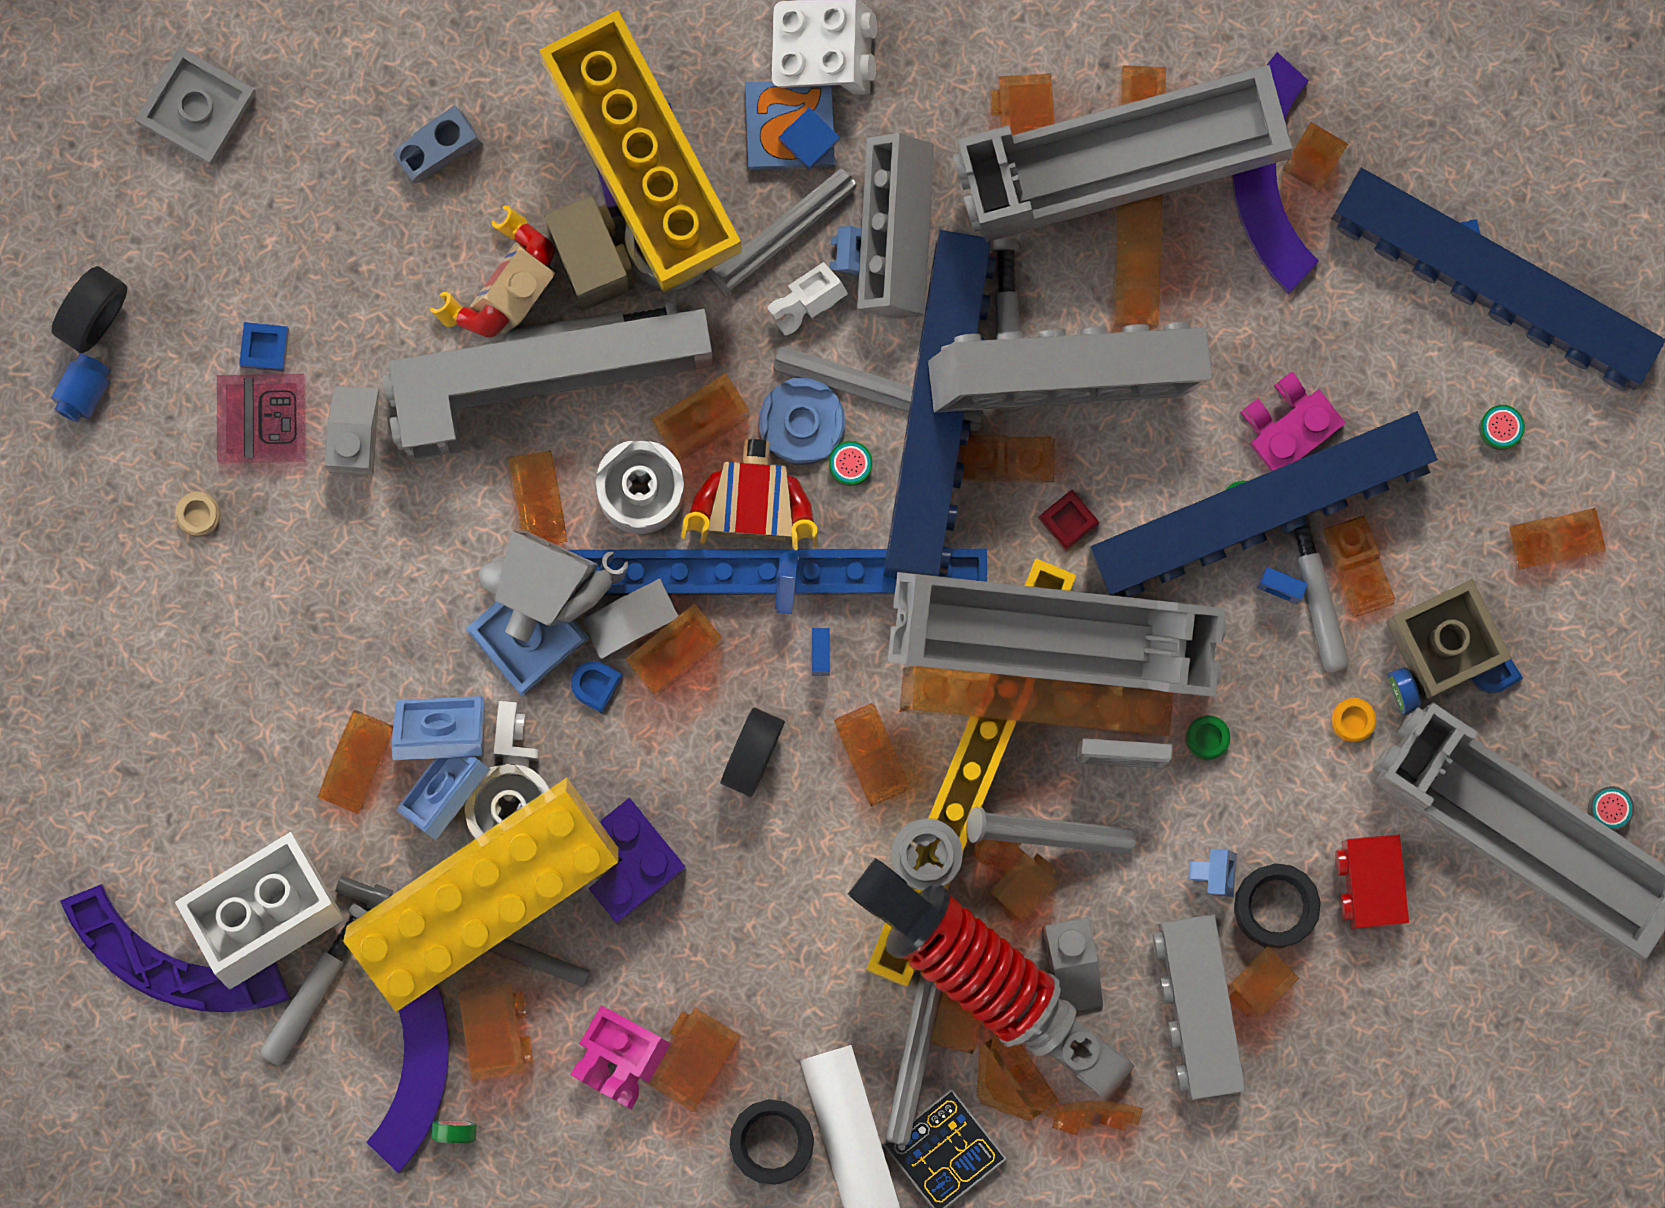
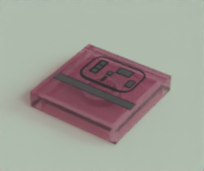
M217 375V462L219 464L306 462V375Z

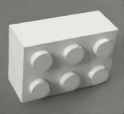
M291 832L175 901L214 974L229 990L345 920L307 852Z

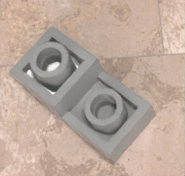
M658 579L584 618L582 622L600 659L603 660L640 642L641 638L680 620L661 579Z

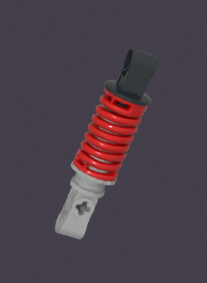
M874 858L847 893L864 909L892 927L886 942V949L889 954L895 958L907 959L909 966L913 970H921L924 979L933 981L939 991H946L947 996L952 1001H958L963 1010L971 1011L972 1016L977 1021H983L984 1026L999 1037V1041L1005 1046L1011 1047L1025 1042L1027 1049L1035 1056H1043L1049 1053L1077 1075L1076 1078L1084 1085L1090 1086L1097 1092V1095L1106 1101L1110 1100L1135 1067L1122 1054L1105 1042H1102L1075 1020V1007L1067 1000L1059 999L1061 988L1059 987V980L1054 975L1037 969L1032 960L1024 958V955L1017 948H1012L1006 939L1000 938L996 931L992 928H987V925L980 918H975L969 909L963 908L941 884L932 885L918 894L907 885V882L900 875L877 858ZM1073 1041L1075 1044H1077L1074 1051L1072 1048H1070V1045Z

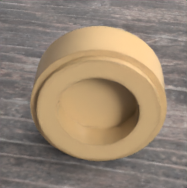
M189 493L182 497L176 506L175 518L177 524L185 533L191 536H206L213 532L220 522V508L217 502L206 493Z

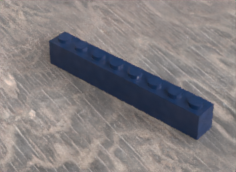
M1362 167L1359 169L1331 218L1338 223L1336 229L1348 238L1359 241L1362 236L1376 244L1374 251L1380 256L1392 262H1397L1401 258L1414 266L1412 272L1419 278L1433 284L1438 279L1452 287L1450 294L1456 299L1469 305H1473L1477 301L1490 309L1488 315L1495 321L1509 327L1513 322L1528 330L1526 337L1532 342L1545 348H1549L1553 344L1566 352L1564 358L1568 362L1585 370L1588 369L1589 365L1604 373L1602 378L1604 382L1618 390L1625 391L1627 387L1635 390L1639 387L1665 343V338Z
M940 230L936 240L885 558L884 577L897 579V572L939 577V573L947 574L951 548L944 547L946 530L954 531L958 505L950 504L952 489H960L964 463L957 462L959 445L967 447L971 421L963 419L965 411L934 413L928 360L941 352L942 346L952 344L955 337L965 334H977L979 320H987L991 295L983 294L985 278L993 280L997 254L990 253L991 241L986 242L985 237Z
M1416 411L1089 547V550L1108 595L1118 593L1121 597H1132L1145 591L1143 582L1158 576L1162 584L1186 574L1184 565L1200 560L1202 567L1227 557L1224 549L1238 543L1241 544L1243 550L1267 541L1265 532L1281 526L1283 532L1287 533L1308 524L1306 515L1322 509L1324 516H1328L1349 507L1346 499L1363 492L1365 500L1390 490L1388 481L1402 475L1406 483L1430 474L1431 471L1428 465L1438 459L1419 413Z

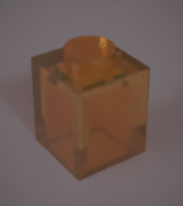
M1310 122L1292 152V159L1287 160L1282 170L1320 192L1348 143Z
M1267 946L1262 948L1227 984V987L1233 992L1229 999L1245 1016L1253 1012L1257 1017H1260L1282 997L1299 977Z

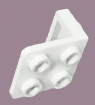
M795 0L778 2L774 7L772 82L779 88L841 85L852 94H870L871 81L876 77V62L871 54L872 38H875L877 35L875 13L861 0Z

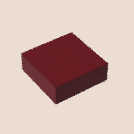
M1072 489L1038 516L1040 522L1065 552L1100 523Z

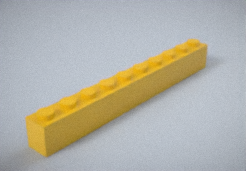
M1035 558L1024 586L1070 591L1076 575ZM987 674L928 819L941 821L953 829L961 842L962 851H964L968 841L967 820L969 813L974 807H982L1033 683V677ZM936 839L933 844L930 843L927 847H923L920 844L916 846L915 851L919 856L916 860L917 864L913 868L915 871L920 866L923 867L927 862L932 865L936 864L940 868L943 867L938 862L939 859L934 855L937 849L936 846L940 842L939 839ZM950 882L944 886L947 890ZM911 887L918 894L922 892L921 890ZM885 923L865 971L906 988L909 985L914 970L909 966L907 959L895 958L887 952L886 942L892 927Z

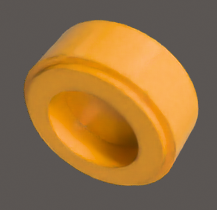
M1349 698L1340 702L1334 708L1331 715V726L1334 733L1340 739L1350 743L1360 742L1369 737L1374 731L1376 714L1368 702L1359 698Z

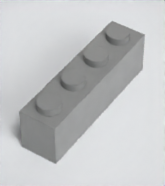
M902 133L867 138L858 310L888 318L925 315L934 156L933 143Z
M1215 914L1158 924L1160 933L1152 935L1156 959L1165 960L1167 977L1160 978V985L1164 1004L1172 1003L1175 1021L1168 1022V1033L1171 1047H1179L1182 1065L1175 1066L1179 1092L1187 1091L1188 1100H1195L1245 1091Z

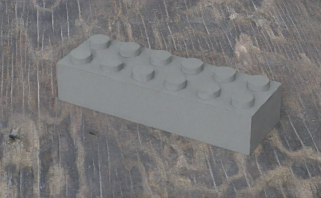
M1174 322L1164 325V330L1149 331V325L1136 324L1123 327L1122 332L1107 333V327L1099 326L1082 329L1080 331L1081 335H1066L1064 329H1051L1039 332V337L1024 338L1023 332L1013 331L998 334L996 340H981L980 334L960 335L954 338L952 344L942 346L941 352L928 360L934 413L1182 397L1212 380L1206 327L1190 328V322Z

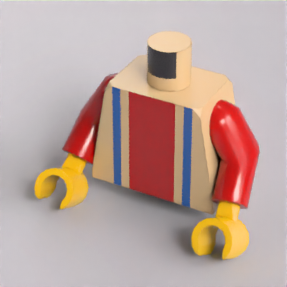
M504 205L502 208L508 212L507 218L501 224L493 220L492 226L508 238L515 239L516 242L470 307H462L450 293L442 292L439 296L443 299L445 305L440 309L430 308V311L446 327H452L457 324L463 329L488 338L495 337L500 332L505 334L523 320L553 278L555 272L549 266L555 254L552 242L530 224H527L526 218L511 207Z
M761 439L744 440L743 463L724 462L722 471L710 474L694 496L690 512L683 520L681 532L682 539H685L686 533L691 530L700 532V543L702 544L707 541L708 531L709 536L792 542L794 550H798V541L803 538L811 539L814 548H817L819 544L818 528L814 523L812 504L797 478L787 475L785 466L769 465L770 441Z

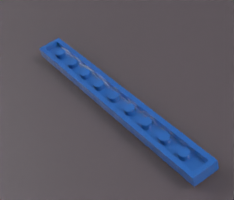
M987 548L951 549L947 574L939 573V577L987 582ZM887 549L569 550L598 564L595 571H600L602 559L607 552H614V558L608 564V567L612 570H619L625 562H628L625 578L619 583H612V586L604 595H628L658 579H661L668 595H776L780 555L783 552L798 553L794 595L895 594L897 580L896 578L883 576Z

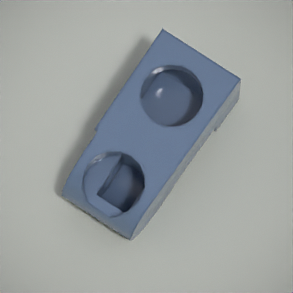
M454 105L415 132L414 136L402 143L393 154L411 182L416 184L435 174L464 153H469L483 145V142L463 112Z

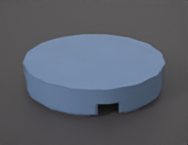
M794 378L781 383L764 398L759 412V433L762 439L770 441V451L778 459L794 465L814 464L827 458L833 449L840 444L845 430L844 408L838 397L827 385L810 378Z

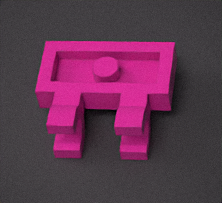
M1290 372L1274 385L1292 408L1289 413L1276 423L1273 422L1271 415L1259 398L1240 411L1242 416L1258 434V437L1250 442L1249 445L1270 471L1300 460L1346 424L1320 389L1308 396L1303 385L1293 372Z
M601 1005L579 1043L588 1050L584 1057L575 1065L570 1075L632 1110L639 1096V1085L637 1083L639 1078L648 1083L650 1082L671 1043ZM609 1062L617 1065L611 1077H609L610 1072L607 1066Z

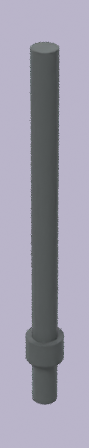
M345 876L340 877L335 890L339 894L367 904L368 910H371L393 894V890L376 884L373 888ZM504 939L488 950L583 988L590 972L508 939Z

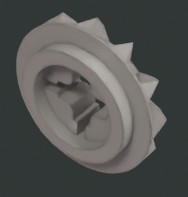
M918 819L908 823L898 832L891 847V861L895 872L907 882V885L921 891L935 884L945 886L957 875L962 864L963 851L957 834L948 825L935 819ZM936 839H939L940 842L936 846L937 849L934 855L939 859L938 862L943 867L940 868L936 864L932 865L927 862L923 867L920 866L915 871L913 868L917 864L916 860L919 855L910 843L914 842L916 845L920 844L923 847H927L930 843L933 844Z

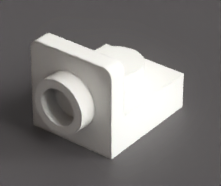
M499 701L493 754L495 757L503 758L502 765L515 764L529 768V760L539 761L540 751L539 749L514 747L515 740L523 741L525 714L518 713L517 702Z

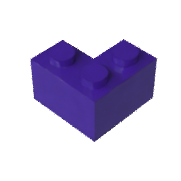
M630 797L599 821L618 847V856L622 861L588 888L617 925L686 870V866Z

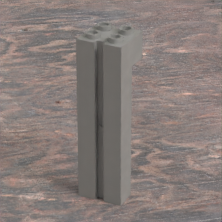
M1269 65L1016 135H1012L1008 125L958 139L961 153L953 155L963 190L971 188L972 195L965 196L964 199L974 232L982 230L986 242L1292 159V145Z
M705 309L391 360L389 361L390 374H384L383 381L387 401L390 400L391 408H396L397 417L390 418L394 444H397L398 451L404 450L411 461L462 452L455 409L713 367Z
M897 572L893 608L898 609L896 626H891L888 662L1216 697V687L1220 682L1222 670L1219 661L1214 660L1216 643H1221L1226 635L1225 608Z
M1435 703L1423 709L1417 707L1414 712H1409L1396 732L1402 737L1398 746L1393 744L1389 749L1386 748L1373 766L1372 770L1378 773L1373 784L1638 960L1647 959L1665 931V865L1474 739L1478 734L1476 730Z

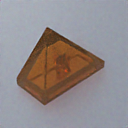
M995 1035L979 1046L977 1096L982 1104L1026 1121H1031L1059 1101L1021 1044L1007 1047Z

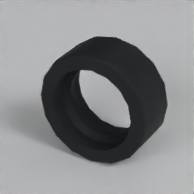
M95 266L90 268L75 283L63 300L52 323L51 333L81 354L89 351L103 337L118 315L126 298L128 287L124 282L101 267Z
M753 707L734 746L720 784L752 797L776 746L785 721Z
M1274 863L1256 869L1243 879L1235 894L1234 913L1238 926L1248 939L1263 947L1280 949L1297 944L1312 933L1319 920L1321 901L1316 885L1306 873L1292 865ZM1272 880L1286 881L1293 885L1300 893L1303 902L1302 916L1298 923L1290 930L1280 933L1271 932L1261 927L1254 919L1251 910L1252 897L1256 889L1263 883Z
M768 1099L750 1105L739 1114L731 1128L729 1146L734 1163L745 1176L758 1183L776 1185L792 1180L806 1168L813 1154L814 1136L810 1122L800 1109L785 1101ZM768 1115L781 1116L788 1120L796 1129L798 1136V1148L793 1159L786 1165L775 1169L763 1168L754 1163L748 1155L745 1146L746 1133L751 1124L759 1118Z

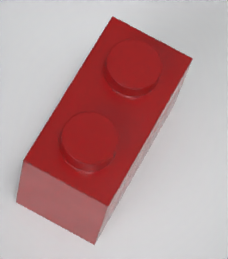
M1400 834L1353 838L1342 841V850L1335 851V863L1338 876H1345L1347 894H1340V910L1343 921L1350 920L1351 929L1409 923Z

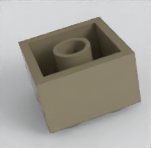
M591 195L544 215L549 236L581 311L630 292L628 279L634 277L631 270L632 266L623 244L615 247L612 242L613 239L617 238L606 204L598 207L594 196Z
M1473 579L1409 608L1386 621L1424 701L1512 659Z

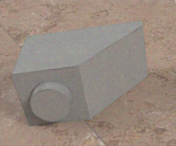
M335 386L327 422L324 466L329 473L374 474L379 388Z
M1089 917L1042 927L1051 974L1059 980V987L1061 988L1059 999L1067 1000L1075 1007L1076 1011L1103 1006L1099 965Z

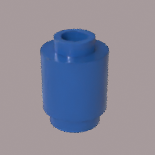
M79 354L76 362L70 361L50 397L57 404L54 410L74 422H78L80 417L90 419L110 383L107 377L111 370L96 359Z

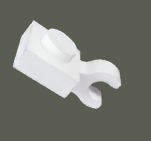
M823 262L788 285L791 293L784 298L773 301L767 309L776 320L787 314L776 325L784 335H789L800 327L803 315L806 312L813 318L820 312L831 308L835 302L848 293L838 277Z

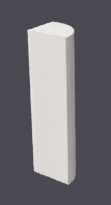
M852 1045L801 1060L800 1063L843 1207L900 1208Z

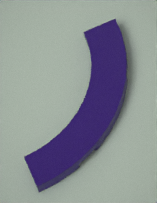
M1276 52L1267 65L1271 69L1285 120L1290 107L1309 80ZM1276 163L1231 175L1238 216L1248 240L1261 264L1289 295L1315 267L1319 260L1306 248L1288 220L1278 190Z
M103 884L60 900L72 927L96 958L115 976L152 998L183 1008L222 1013L261 1009L291 1000L277 961L229 990L214 974L211 967L191 964L156 949L143 940L124 921L111 902Z
M438 985L399 1010L404 1040L400 1082L386 1116L366 1142L397 1173H400L411 1160L426 1138L445 1090L449 1068L450 1043L448 1020Z

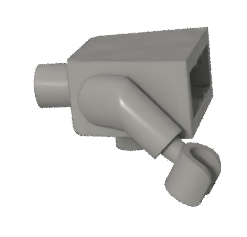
M522 529L512 531L505 558L496 557L480 569L479 581L484 589L496 594L495 600L514 610L505 632L516 639L529 642L538 621L548 626L558 625L561 622H571L595 606L610 589L612 583H619L625 578L628 562H625L621 569L612 570L608 567V564L613 560L614 552H607L602 559L600 571H595L598 564Z

